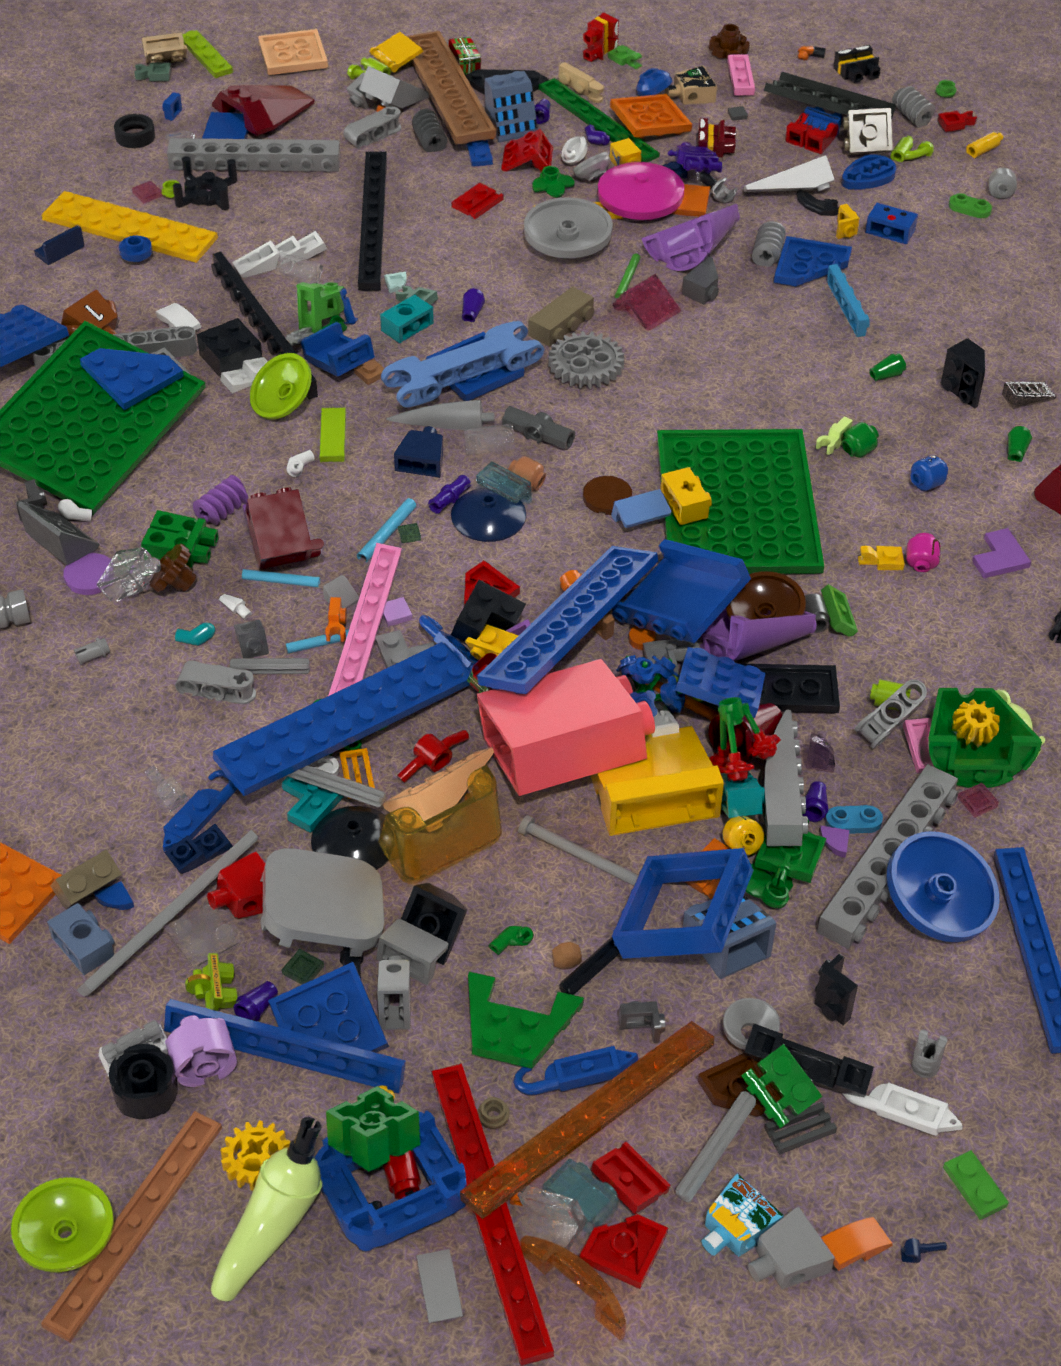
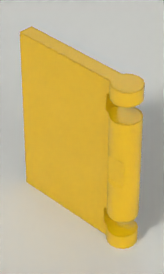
M398 32L378 46L370 48L369 53L382 64L388 66L392 72H397L398 68L423 53V49L403 33Z

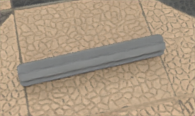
M308 765L287 775L288 777L378 808L382 807L386 800V793L384 791Z
M746 1091L740 1093L677 1186L675 1192L680 1199L685 1202H690L756 1105V1098Z

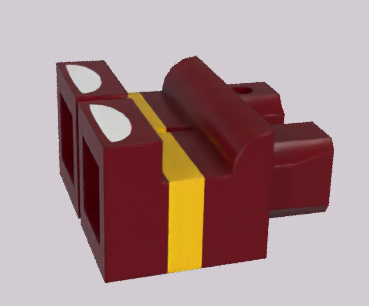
M700 118L698 146L709 148L719 158H723V153L735 154L736 127L725 126V120H721L718 125L708 124L707 118Z

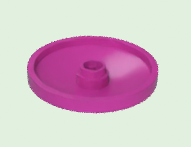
M630 162L617 165L607 170L601 176L598 182V198L607 210L618 216L636 220L656 219L669 215L680 207L684 199V184L682 179L667 167L648 162Z

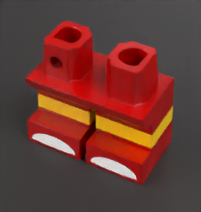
M603 12L588 23V31L583 33V40L587 44V49L583 51L584 59L590 62L597 58L603 60L606 53L618 47V19Z

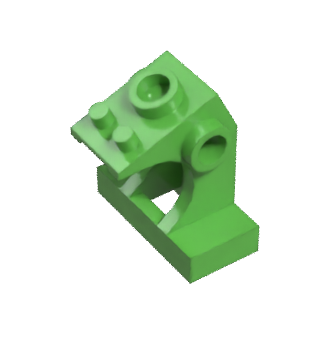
M302 282L297 284L299 329L311 327L312 332L316 333L322 330L323 319L335 315L339 316L344 310V304L340 295V291H342L344 286H338V283L335 282L325 284ZM307 301H311V311H308Z

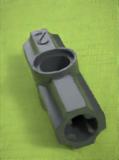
M509 406L502 418V425L524 433L526 439H533L537 441L536 443H540L543 440L568 450L575 439L574 430L554 423L552 418L544 412L533 415Z

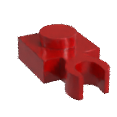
M958 111L939 113L937 121L945 132L965 129V125H975L977 116L973 117V111H966L962 114Z

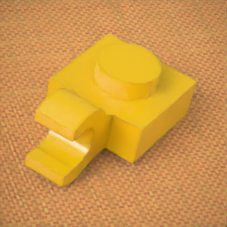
M860 546L861 556H858L859 565H877V570L904 569L902 547L876 546L874 550L870 546Z

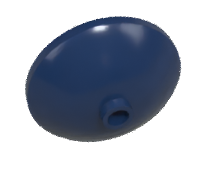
M492 487L478 488L462 495L454 503L451 510V520L454 527L462 535L476 541L495 542L510 538L522 529L526 521V509L522 501L508 491Z

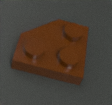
M743 1053L699 1073L697 1081L713 1105L730 1109L741 1092L746 1091L749 1093L746 1089L748 1085L741 1075L749 1069H752L758 1078L764 1074L757 1066L759 1062ZM771 1083L765 1086L776 1102L781 1099ZM754 1094L756 1105L749 1115L758 1117L765 1114L764 1111L766 1109Z

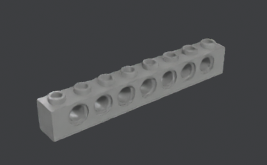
M170 138L167 150L169 169L183 170L182 157L184 156L190 157L192 170L221 171L228 170L227 160L234 159L236 161V170L330 172L339 171L341 159L340 140Z
M929 764L926 765L820 916L818 934L847 949L851 947L854 941L859 943L867 930L865 925L868 920L874 922L881 908L879 904L881 901L887 902L891 897L887 885V866L891 855L908 837L920 832L933 831L932 826L934 823L940 825L946 814L945 807L947 805L952 807L958 797L959 791L955 790L958 778Z

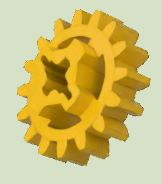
M262 1120L258 1121L257 1127H252L249 1122H245V1130L243 1131L235 1127L233 1129L235 1137L226 1136V1147L221 1148L223 1171L227 1172L228 1180L236 1179L239 1188L243 1187L245 1183H249L251 1191L254 1190L263 1162L269 1159L276 1151L289 1147L290 1140H286L284 1130L276 1133L274 1123L264 1128Z

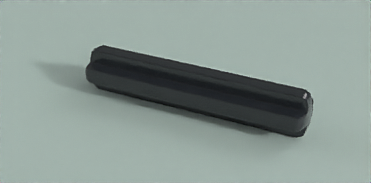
M612 937L560 982L559 989L562 993L571 995L577 993L620 954L617 946L614 945Z

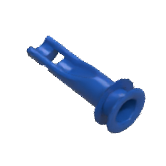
M343 288L340 291V295L344 304V315L346 318L344 324L353 325L358 318L354 317L349 297H346L347 290Z

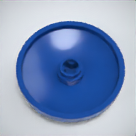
M936 831L916 833L905 839L889 859L887 885L891 898L902 916L922 933L945 942H964L980 935L994 921L1000 903L996 878L985 859L963 840L950 834Z

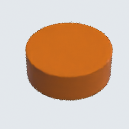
M635 626L629 632V643L635 649L643 650V643L655 641L654 631L645 628L640 629Z

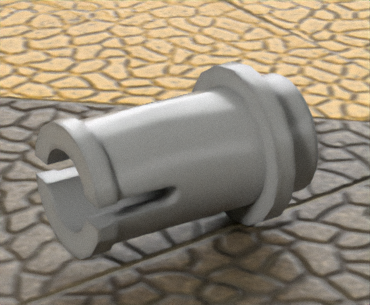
M95 638V642L74 649L80 665L100 656L105 658L106 654L110 653L105 638Z

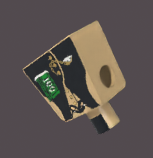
M699 66L676 73L674 75V84L669 85L665 92L670 98L678 96L683 105L716 102L717 85L705 67Z

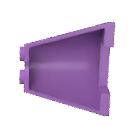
M737 203L641 238L651 257L656 262L660 260L666 263L667 268L674 271L692 269L707 258L735 223L739 221L740 215Z
M725 608L701 635L703 643L700 644V647L711 655L717 657L724 656L737 661L801 638L809 633H814L817 627L816 615L805 611L804 615L753 620L743 616H731L730 621Z

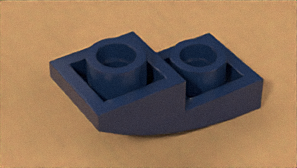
M214 824L193 840L187 835L164 853L180 874H183L225 853L233 846L219 827Z

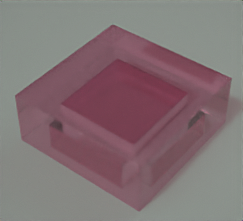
M152 181L132 188L133 194L143 204L162 197V191Z
M983 783L964 790L958 795V799L974 818L997 808L999 801Z

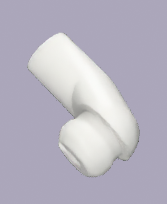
M308 450L289 458L286 470L290 476H300L304 465L315 460L312 451Z
M63 499L59 502L58 510L66 519L91 522V509L79 508L70 499Z

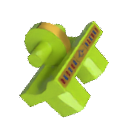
M209 953L208 964L202 970L195 969L193 975L186 979L185 988L187 992L195 994L196 999L205 998V1007L218 1011L219 1008H234L238 998L237 989L222 987L221 984L232 983L234 965L232 963L219 962L218 953Z

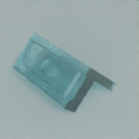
M492 461L476 475V482L515 504L520 500L527 504L532 502L531 482Z

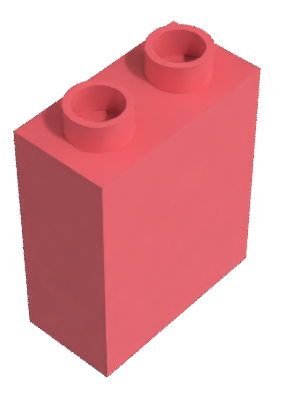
M602 659L546 674L527 694H517L501 689H492L477 694L485 743L488 748H493V756L519 796L647 759L645 736L655 732V722L646 701L636 703L630 696L633 690L626 675L615 677Z

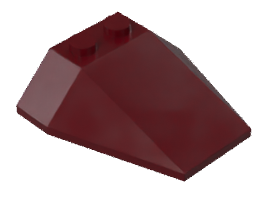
M231 85L228 89L219 92L212 102V107L223 113L238 109L244 114L245 129L258 136L276 129L313 105L315 101L293 86Z

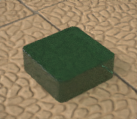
M417 523L398 526L401 543L421 540Z

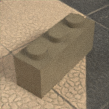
M572 286L528 319V336L548 347L556 343L557 339L562 340L564 335L570 331H575L583 321L591 319L594 314V297Z

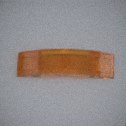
M527 1235L521 1239L523 1255L544 1275L553 1267H556L597 1303L595 1319L620 1341L625 1337L626 1320L619 1301L605 1280L588 1263L571 1251L548 1240Z

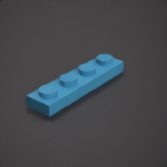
M838 264L829 265L827 284L856 337L866 336V330L870 325L869 316L864 313L860 300H857L852 286H849L846 275L842 273Z

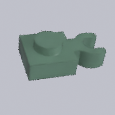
M150 63V66L143 64L135 65L136 71H134L137 80L149 78V81H170V63Z
M403 286V292H395L396 299L399 302L406 300L414 294L430 305L438 300L437 291L422 287L414 290L410 286Z

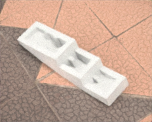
M314 231L299 241L292 236L276 246L270 240L232 263L240 276L245 278L302 262L327 248L318 233Z

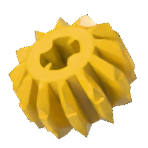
M974 699L969 704L963 702L954 711L952 716L953 723L951 725L952 731L957 732V739H965L966 746L971 742H974L977 748L982 743L988 745L999 731L1000 716L994 714V707H985V701L981 704H977Z

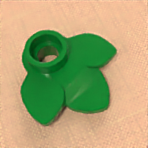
M546 166L542 169L540 177L534 179L532 188L535 192L546 191L548 195L559 198L564 195L565 187L574 186L575 182L571 176L561 174L557 167Z
M752 863L753 873L746 892L762 899L769 907H785L789 900V891L793 887L791 877H786L783 887L778 888L779 881L775 887L772 884L775 873L771 876L761 868L754 867L755 864Z

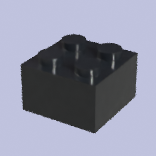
M239 318L197 334L199 355L220 379L222 372L242 369L243 361L262 357L261 342Z

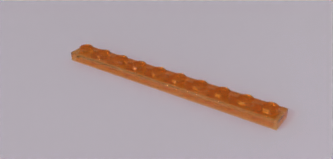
M690 1021L460 1191L461 1201L482 1219L714 1046V1036L693 1021Z

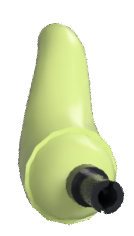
M303 1118L300 1122L296 1138L290 1142L289 1147L272 1154L269 1159L263 1162L247 1207L220 1258L213 1276L211 1293L217 1299L222 1301L235 1299L255 1272L292 1233L319 1194L323 1185L320 1168L314 1158V1144L322 1125L319 1121H316L314 1128H311L315 1120L314 1118Z

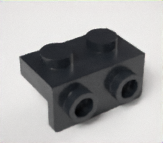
M838 954L832 961L826 960L818 971L820 978L815 988L816 998L814 1004L822 1010L826 1018L831 1021L836 1020L840 1024L845 1025L851 1019L858 985L842 974L845 957Z

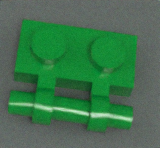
M784 1044L757 1064L764 1074L762 1077L758 1078L752 1069L741 1075L748 1085L746 1089L751 1095L755 1094L766 1109L764 1111L765 1115L769 1120L772 1118L779 1128L790 1121L782 1111L787 1106L796 1117L823 1097ZM769 1083H771L781 1097L777 1102L765 1088Z

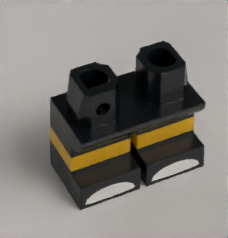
M870 45L836 51L833 68L844 80L851 79L853 83L861 82L863 76L867 75L871 79H877L880 77L881 70L879 67L880 57L872 55L873 48Z

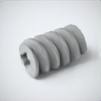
M914 87L901 88L893 94L892 103L896 104L897 109L918 128L930 122L935 113V106L925 99Z
M769 221L759 227L752 251V259L757 265L771 267L779 260L786 236V230L781 223Z

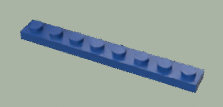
M1024 847L995 849L994 860L1051 1054L1061 1053V968Z
M170 999L166 1004L164 1031L172 1033L181 1026L180 1022L188 1016H197L199 1019L222 1018L225 1020L234 1050L372 1087L385 1085L395 1093H399L402 1088L406 1060Z

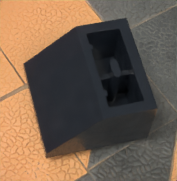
M966 338L947 349L941 385L946 391H951L963 403L969 404L975 409L979 404L985 376V350Z

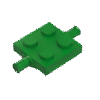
M808 831V834H802V846H767L765 835L764 842L756 856L754 867L774 872L775 876L772 879V884L776 887L779 881L778 888L784 886L787 876L811 883L827 838Z

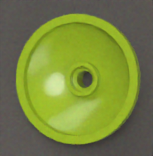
M284 353L269 360L259 370L251 385L250 403L253 410L259 416L269 420L285 417L295 411L302 404L310 389L312 374L308 362L295 353Z
M64 1177L47 1181L30 1191L17 1206L11 1223V1236L14 1247L26 1263L39 1270L47 1272L74 1270L93 1260L108 1243L114 1224L113 1210L106 1194L98 1186L87 1180ZM65 1231L72 1232L69 1237H60V1235Z

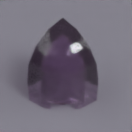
M811 732L806 769L834 773L835 758L832 746L824 737Z

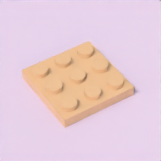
M317 29L258 36L259 46L268 75L328 68V60Z

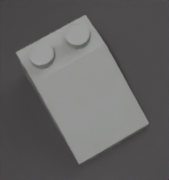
M370 66L367 67L359 90L366 93V98L375 102L377 99H381V104L386 107L397 106L403 108L429 97L427 91Z

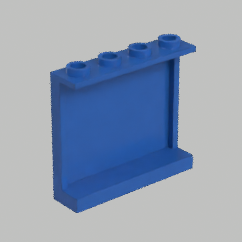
M664 539L659 544L664 558L624 602L619 601L612 608V614L621 623L625 622L635 625L640 629L645 628L655 631L660 635L665 634L680 641L684 640L695 643L750 581L751 577L743 559Z

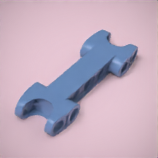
M513 321L489 329L483 340L420 361L416 356H410L394 362L382 371L381 380L387 387H402L397 393V401L403 407H413L436 399L444 387L506 366L510 371H516L540 360L544 354V346L537 340L522 341L526 337L528 329L521 321ZM521 328L518 334H513L517 329ZM538 348L537 351L531 355L532 351ZM395 373L392 378L387 380L390 374ZM412 393L408 399L403 400L407 394Z

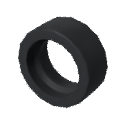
M128 114L115 121V138L120 146L134 149L142 148L152 143L155 139L153 120L146 115ZM131 129H142V131L135 133L126 132Z

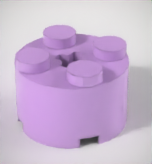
M188 1016L180 1022L181 1026L175 1029L165 1040L168 1055L173 1062L175 1076L183 1086L197 1087L204 1085L203 1079L218 1075L219 1080L223 1079L236 1067V1053L225 1020L222 1018L199 1019L197 1016Z

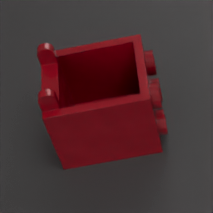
M291 487L277 490L276 494L266 495L265 492L253 494L250 499H247L245 514L259 570L320 556L324 542L320 538L310 540L299 489L292 490Z

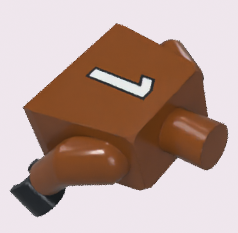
M95 289L65 309L61 324L67 327L69 333L67 337H70L84 321L112 335L117 334L114 331L118 319L115 303L112 300L104 299L99 291Z

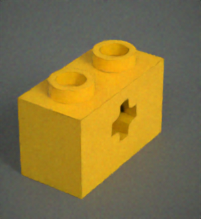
M690 467L662 474L661 491L680 525L708 518L709 507L712 505L710 494L704 491L699 477L694 475Z

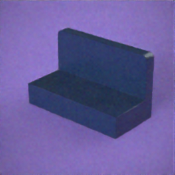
M76 225L45 241L41 247L34 250L35 256L47 265H50L85 247L82 228Z

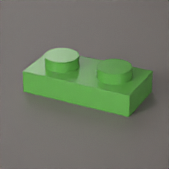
M829 584L821 589L831 619L829 621L831 627L836 632H841L848 637L855 635L858 629L846 594Z
M972 1150L944 1163L943 1169L979 1220L1008 1206V1200Z

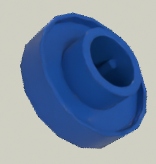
M134 235L127 237L119 244L120 256L130 262H141L152 254L151 241L144 236Z

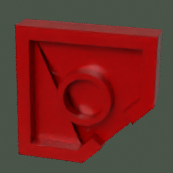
M484 560L465 573L464 606L478 580L514 598L520 594L519 585Z
M639 1214L627 1217L624 1222L611 1226L604 1224L595 1227L580 1254L579 1262L641 1289L668 1234V1227Z

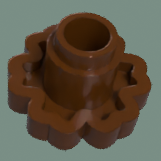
M735 24L724 25L721 32L717 36H712L709 41V50L712 51L713 56L719 59H728V55H747L750 48V42L747 41V37L740 34L739 27Z
M180 543L175 545L171 551H168L157 563L156 567L161 565V570L151 575L152 577L148 581L150 583L149 586L157 592L163 591L168 584L177 590L186 591L196 579L193 569L186 564L191 554L189 549Z

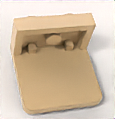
M182 32L142 38L146 63H163L166 60H171V63L182 62L183 58H186L187 45H184Z

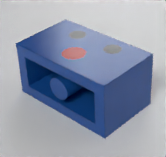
M876 203L868 215L865 233L907 245L916 230L918 214Z

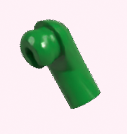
M508 926L489 943V948L500 955L508 946L528 945L532 941L534 933L527 926Z

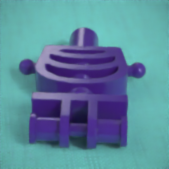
M683 142L681 145H677L676 151H668V155L670 157L675 156L676 162L682 164L683 169L687 171L695 170L699 173L702 170L706 173H711V171L720 173L722 171V162L719 161V157L707 147L693 146L689 142Z

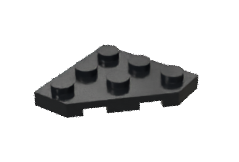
M477 69L465 75L471 87L485 95V78L495 75L525 71L532 83L533 92L539 89V84L549 80V78L535 70Z

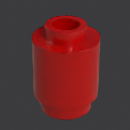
M408 1151L401 1156L390 1155V1161L383 1164L390 1192L394 1194L396 1199L400 1200L405 1197V1192L420 1190L421 1179L412 1151Z

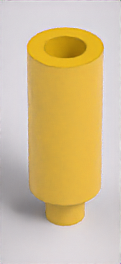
M992 132L968 144L966 152L973 158H976L998 147L1003 140L1002 133Z

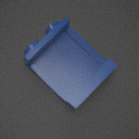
M338 322L301 340L305 360L337 377L375 358L370 336L364 334L353 340L343 335L341 324Z

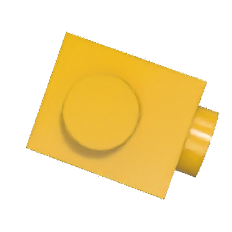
M847 203L839 205L837 239L850 238L858 233L860 218Z

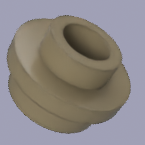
M490 1097L481 1103L478 1108V1115L483 1126L490 1129H498L508 1122L510 1111L502 1099ZM491 1111H496L499 1113V1115L496 1117L489 1116L488 1113Z

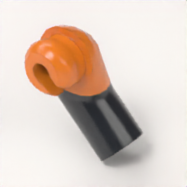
M802 46L798 50V59L807 60L808 56L824 58L826 48Z

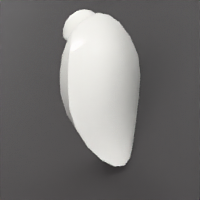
M573 137L565 143L562 149L563 162L573 165L585 157L588 150L585 137Z

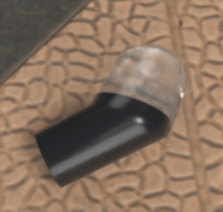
M704 170L701 173L696 172L697 180L709 186L712 190L717 180Z

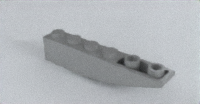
M785 710L774 733L781 739L776 745L778 750L774 756L767 757L765 766V804H763L767 846H802V834H808L807 816H802V814L806 813L805 797H800V794L804 793L803 777H798L802 772L801 758H796L800 753L799 739H794L798 735L797 721H792L791 710Z

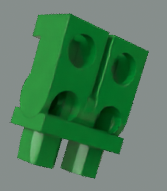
M157 510L150 528H148L141 542L143 560L153 561L154 559H161L175 545L182 543L191 553L186 563L189 567H193L195 562L208 564L211 558V547L203 546V544L216 546L219 540L218 529L206 527V519L198 518L196 520L192 517Z

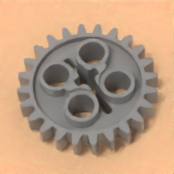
M582 331L581 335L577 336L573 332L571 338L564 335L563 340L557 339L556 344L551 345L548 366L550 367V372L555 373V378L562 377V383L570 381L571 387L577 383L579 388L587 385L591 389L592 384L601 387V382L609 385L610 379L616 380L617 375H621L622 369H624V353H622V347H617V341L611 342V337L603 339L602 333L594 336L592 331L589 335Z

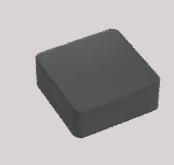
M743 106L728 108V114L732 121L747 119L748 114Z

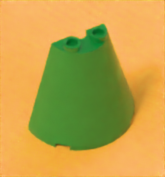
M958 688L938 689L928 737V751L935 768L958 778L957 785L966 788H992L1014 780L1013 776L1022 769L1026 771L1032 765L1039 754L1042 740L993 688H974L967 695L960 694ZM973 699L977 704L985 701V707H994V714L1000 716L997 735L993 737L988 745L982 743L978 748L974 742L966 746L964 738L957 739V732L952 731L951 726L954 711L963 702L969 704Z

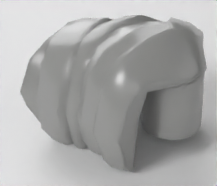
M727 177L717 181L712 188L714 199L721 203H728L733 200L738 190L736 187L733 190H729L724 185Z

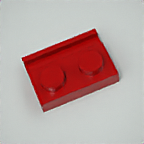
M479 182L453 200L452 208L477 219L504 200V194H497L496 190Z
M624 1142L622 1147L615 1148L595 1160L590 1169L634 1214L657 1201L662 1194L668 1193L671 1186L627 1142Z

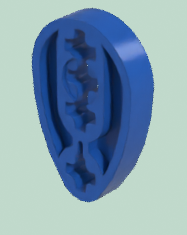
M882 155L863 156L845 169L841 185L850 190H862L888 184L895 178L896 164L888 157Z

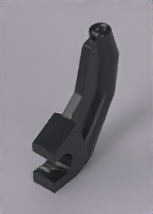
M801 189L797 191L798 202L804 208L821 216L838 215L839 207H837V200L824 199L823 201L816 199L807 191Z

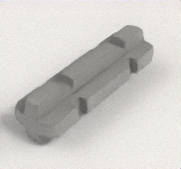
M305 327L288 334L286 340L289 341L291 346L300 344L302 339L314 333L311 327Z
M153 1020L145 1024L144 1029L140 1030V1028H137L116 1039L117 1043H108L101 1048L105 1060L108 1063H112L115 1058L117 1060L121 1054H124V1050L137 1044H148V1040L154 1041L162 1037L163 1033L158 1022Z

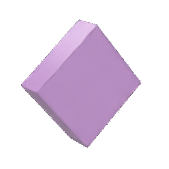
M404 597L386 603L383 618L388 627L412 620V613Z

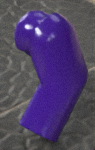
M593 125L585 127L589 143L604 146L609 144L610 137L605 132L596 131Z

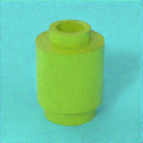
M879 679L878 684L873 683L870 699L875 700L874 706L879 707L904 684ZM911 689L906 691L908 698H910ZM889 707V708H887V709H892V710H897V711H899L897 708H894V707Z

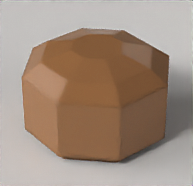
M572 942L560 943L553 948L552 959L554 966L566 970L582 962L580 946Z

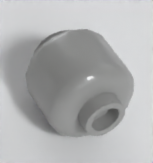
M1005 167L998 168L990 174L989 191L993 197L1007 199L1015 193L1017 179L1011 169Z

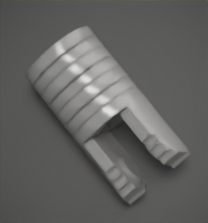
M922 1029L919 1032L911 1063L913 1071L918 1076L931 1078L937 1075L947 1044V1037L940 1035V1038L935 1041L928 1039V1031Z

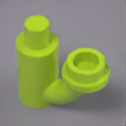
M365 57L361 60V65L364 66L365 70H362L359 65L354 64L350 65L347 70V74L352 80L359 77L363 72L365 73L368 66L388 75L391 74V69L373 58L367 59Z
M906 136L900 139L890 156L892 160L898 162L916 159L924 155L930 157L933 154L934 147L931 142L925 141L920 143L917 150L910 151L913 148V138Z

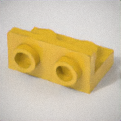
M486 625L477 640L468 637L465 643L471 650L470 654L477 660H480L487 653H494L498 656L519 635Z

